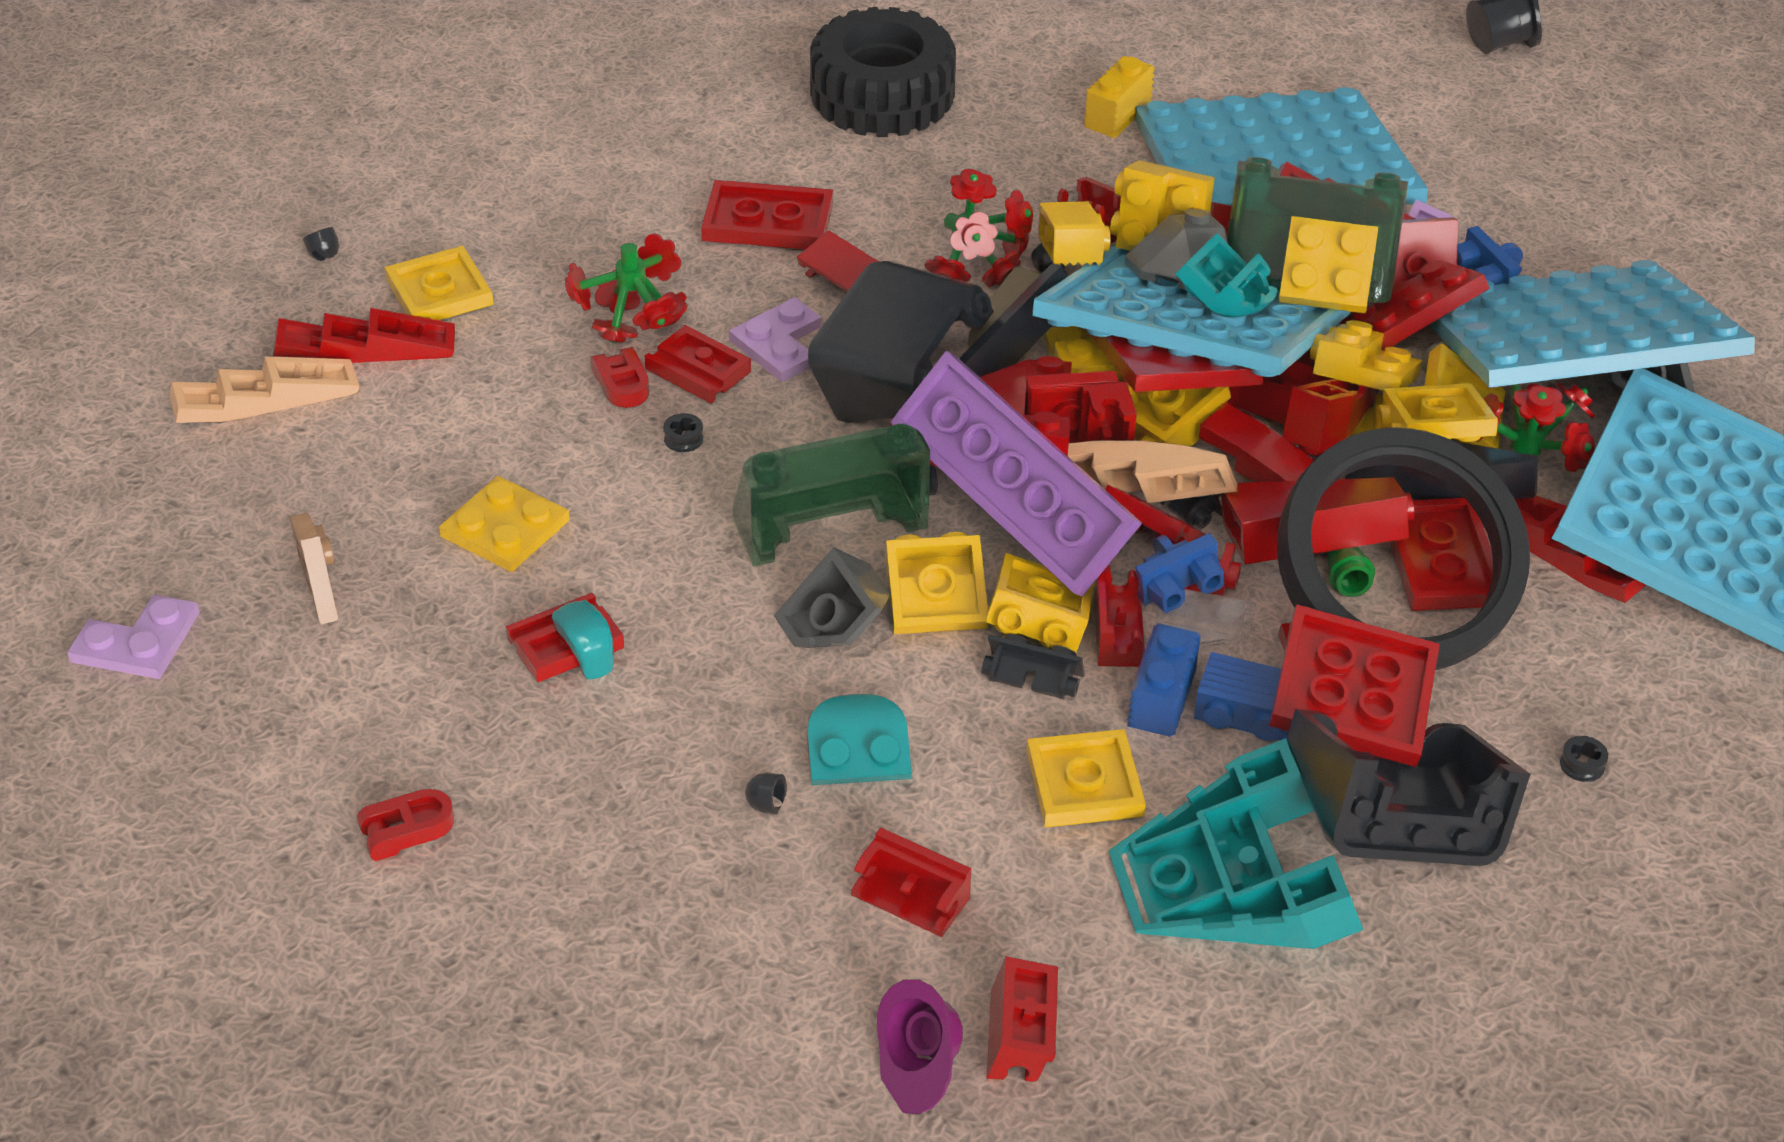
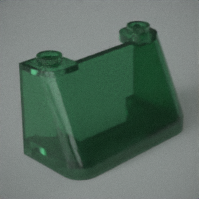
M1250 157L1246 161H1238L1227 231V243L1246 263L1259 253L1271 269L1270 274L1266 278L1269 286L1276 287L1277 291H1280L1292 216L1378 227L1368 302L1382 303L1390 301L1394 285L1408 181L1400 180V176L1396 174L1382 172L1376 173L1374 178L1366 180L1364 186L1280 176L1279 169L1272 166V161L1266 158Z
M894 424L892 426L761 452L751 456L745 461L733 502V521L752 566L775 562L776 547L780 543L790 542L788 526L871 508L877 523L884 522L886 519L895 520L904 526L906 533L927 529L930 448L918 429L907 424Z

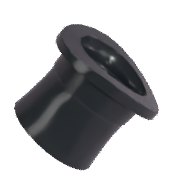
M1472 0L1468 3L1466 21L1469 34L1475 45L1485 55L1509 44L1522 41L1531 48L1540 45L1542 26L1538 0Z

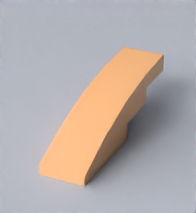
M265 356L262 370L218 369L216 383L171 382L169 397L176 423L222 422L358 393L359 383L351 359Z
M1147 441L1069 443L1068 457L1092 479L1100 483L1102 488L1105 489L1107 485H1111L1126 492L1142 490L1147 503L1237 492V483L1225 454L1184 445Z

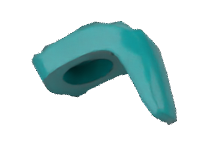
M586 600L566 603L554 611L552 620L556 631L570 646L587 679H596L611 672L614 659L613 638L606 619L595 606Z

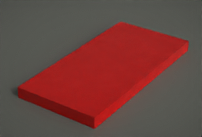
M1089 334L1134 392L1263 384V376L1252 373L1251 368L1238 365L1219 366L1211 363L1210 358L1197 355L1188 357L1176 356L1169 353L1168 348L1156 345L1140 347L1128 343L1127 338L1114 335L1098 337Z

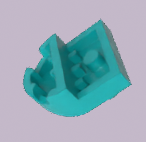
M1218 233L1175 273L1182 281L1184 288L1192 296L1199 298L1212 311L1225 316L1235 317L1256 313L1269 305L1277 295V288L1269 286L1266 279L1271 269L1262 256L1258 253L1246 263Z
M848 694L829 698L814 709L809 719L807 735L811 786L911 779L912 769L907 721L902 710L893 701L873 694Z

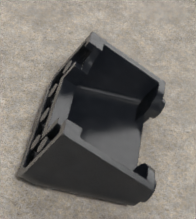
M880 261L867 265L812 339L808 349V361L811 371L836 419L851 423L895 417L932 370L933 365L929 358L955 321H963L969 328L983 327L994 312L991 300L983 289L976 284L892 261Z
M1295 709L1287 742L1325 839L1340 854L1356 858L1483 866L1496 861L1504 853L1531 774L1466 725L1438 723L1428 727L1425 731L1422 755L1417 766L1414 767L1374 756L1369 752L1354 751L1337 737L1336 724L1325 713L1314 710Z

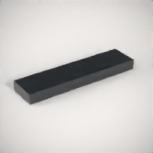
M1051 264L959 358L977 376L982 377L1016 364L1053 326L1048 323V319L1032 316L1035 298L1068 277L1063 266Z

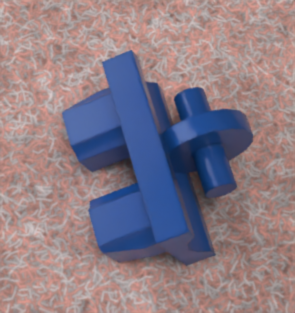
M1479 226L1468 228L1465 242L1457 244V265L1483 273L1486 281H1491L1494 285L1509 284V279L1519 275L1522 271L1520 266L1523 258L1522 250L1512 242L1500 246Z
M1211 533L1189 543L1183 540L1174 545L1167 536H1159L1153 540L1155 554L1144 558L1143 563L1135 567L1139 581L1138 598L1144 606L1154 602L1164 613L1181 607L1186 601L1185 587L1195 583L1202 593L1210 594L1224 585V571L1218 560L1217 541Z

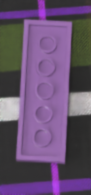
M948 351L942 355L890 422L1074 594L1083 596L1142 524L969 367Z

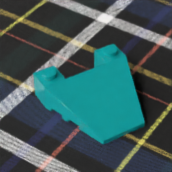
M1286 738L1238 756L1224 766L1227 773L1205 789L1198 785L1186 794L1188 801L1166 817L1162 813L1158 814L1109 850L1134 929L1139 934L1315 949L1364 930L1334 855L1287 873L1283 871L1267 829L1314 811ZM1126 853L1149 923H1144L1122 854Z

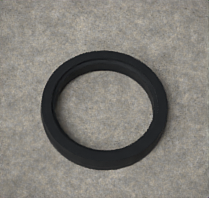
M1380 428L1361 432L1339 441L1320 455L1301 474L1293 486L1282 511L1277 535V559L1282 582L1294 608L1296 605H1301L1362 622L1335 599L1319 573L1312 548V524L1316 507L1323 493L1334 482L1356 470L1377 465H1398L1415 468L1441 479L1459 492L1475 510L1488 535L1493 558V572L1490 589L1480 611L1471 621L1451 632L1432 637H1420L1421 639L1440 644L1436 670L1455 665L1473 656L1491 643L1508 624L1522 599L1528 580L1530 566L1529 539L1522 513L1513 495L1497 473L1477 455L1460 444L1431 432L1411 428Z

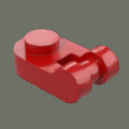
M634 347L620 349L619 354L606 357L603 353L590 357L592 371L610 403L618 407L628 408L638 406L648 399V375Z
M423 789L368 805L357 814V822L362 834L369 836L366 846L372 860L378 861L398 855L400 850L433 841L446 835L454 824L452 801L446 793L436 789ZM402 822V824L389 827L391 824Z

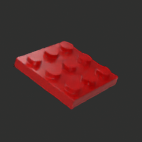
M1296 605L1290 624L1269 726L1289 732L1295 709L1319 711L1325 713L1335 722L1338 731L1337 737L1353 750L1369 752L1374 756L1416 767L1422 755L1440 644Z

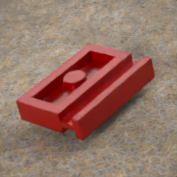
M684 325L659 344L656 353L653 355L647 353L644 356L646 370L711 404L715 401L716 394L719 392L724 394L751 372V358L687 325Z
M1107 485L1105 488L1112 497L1142 522L1137 530L1142 531L1144 526H1147L1158 532L1155 538L1165 535L1173 545L1183 540L1189 543L1206 535V533L1131 493L1116 487L1114 488L1111 485Z
M593 593L566 602L586 600L595 606L610 627L613 638V652L624 648L623 633L604 607L597 604ZM566 603L506 626L507 640L510 644H514L518 656L537 683L580 666L568 643L556 631L552 620L554 611Z

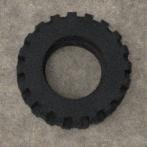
M868 7L866 11L856 9L849 11L844 17L839 15L833 18L829 24H825L812 40L810 46V95L812 96V103L817 111H820L823 118L828 122L835 120V125L840 129L846 131L848 128H852L855 134L866 136L867 132L876 133L877 137H888V133H897L898 136L909 135L912 129L918 131L927 129L930 126V121L936 124L950 110L953 104L956 74L955 43L943 26H938L937 22L928 16L923 18L919 12L912 10L904 12L896 7H889V9Z

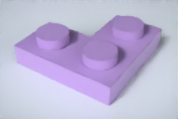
M793 297L729 330V341L778 380L784 382L810 368L808 349L800 344L797 339L820 328L821 316L796 297Z
M153 595L133 627L88 619L67 652L69 660L72 663L160 679L200 613L198 603Z

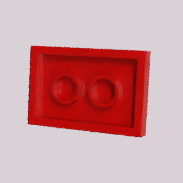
M714 180L701 226L702 241L807 249L827 232L833 207V189Z
M1437 260L1423 266L1420 269V274L1408 281L1392 284L1385 290L1383 296L1372 302L1368 301L1366 313L1351 312L1340 324H1346L1350 320L1371 324L1373 326L1372 331L1384 333L1381 350L1385 351V348L1394 346L1490 288L1483 273Z
M1465 498L1413 500L1414 519L1408 521L1409 538L1390 541L1411 611L1481 608L1486 600L1492 581L1493 558L1484 526L1477 513Z

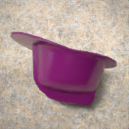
M904 979L888 989L882 997L878 1008L877 1034L880 1053L881 1080L903 1113L922 1114L934 1108L946 1093L951 1081L953 1059L959 1053L963 1041V1026L958 1013L948 1002L943 1000L933 986L920 979ZM916 1054H918V1055H920V1056H930L932 1059L929 1060V1059L919 1058V1057H917Z

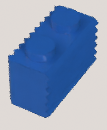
M1160 623L1153 627L1130 692L1127 727L1169 737L1176 734V728H1178V722L1180 721L1183 707H1185V701L1192 686L1194 674H1196L1201 638L1197 632Z
M1210 652L1197 691L1194 719L1205 721L1209 726L1217 729L1229 727L1253 733L1259 739L1266 741L1282 740L1285 738L1288 741V731L1269 726L1281 668Z

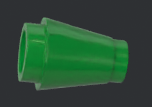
M1359 547L1327 551L1329 581L1335 590H1338L1344 596L1356 597L1364 594L1371 588L1375 576V567Z

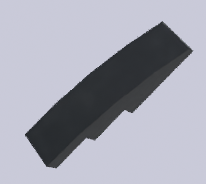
M1454 441L1473 452L1493 469L1508 487L1514 499L1535 498L1538 481V456ZM1377 465L1359 469L1345 475V479L1394 477L1405 493H1410L1412 500L1464 498L1441 479L1427 472L1405 466Z

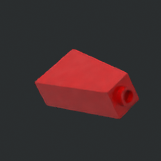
M1394 477L1337 480L1323 493L1315 510L1312 524L1313 554L1409 538L1408 521L1414 519V504L1410 493H1405ZM1297 481L1237 483V492L1221 493L1223 524L1232 543L1236 544V550L1245 565L1278 560L1277 535L1279 522L1288 496Z

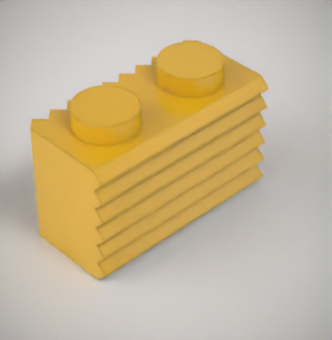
M1121 56L1120 60L1113 64V67H1109V70L1105 71V74H1102L1101 78L1094 82V85H1090V88L1086 89L1085 128L1112 138H1116L1135 120V107L1147 105L1152 101L1150 99L1153 96L1151 92L1154 90L1152 87L1154 81L1152 79L1155 77L1153 65L1144 63L1135 57Z
M1089 201L1046 202L1039 204L1038 238L1054 264L1062 262L1065 266L1069 263L1075 266L1079 262L1083 266L1087 262L1091 266L1094 262L1098 265L1103 262L1104 251H1109L1110 229L1109 226H1104L1101 215L1094 211Z

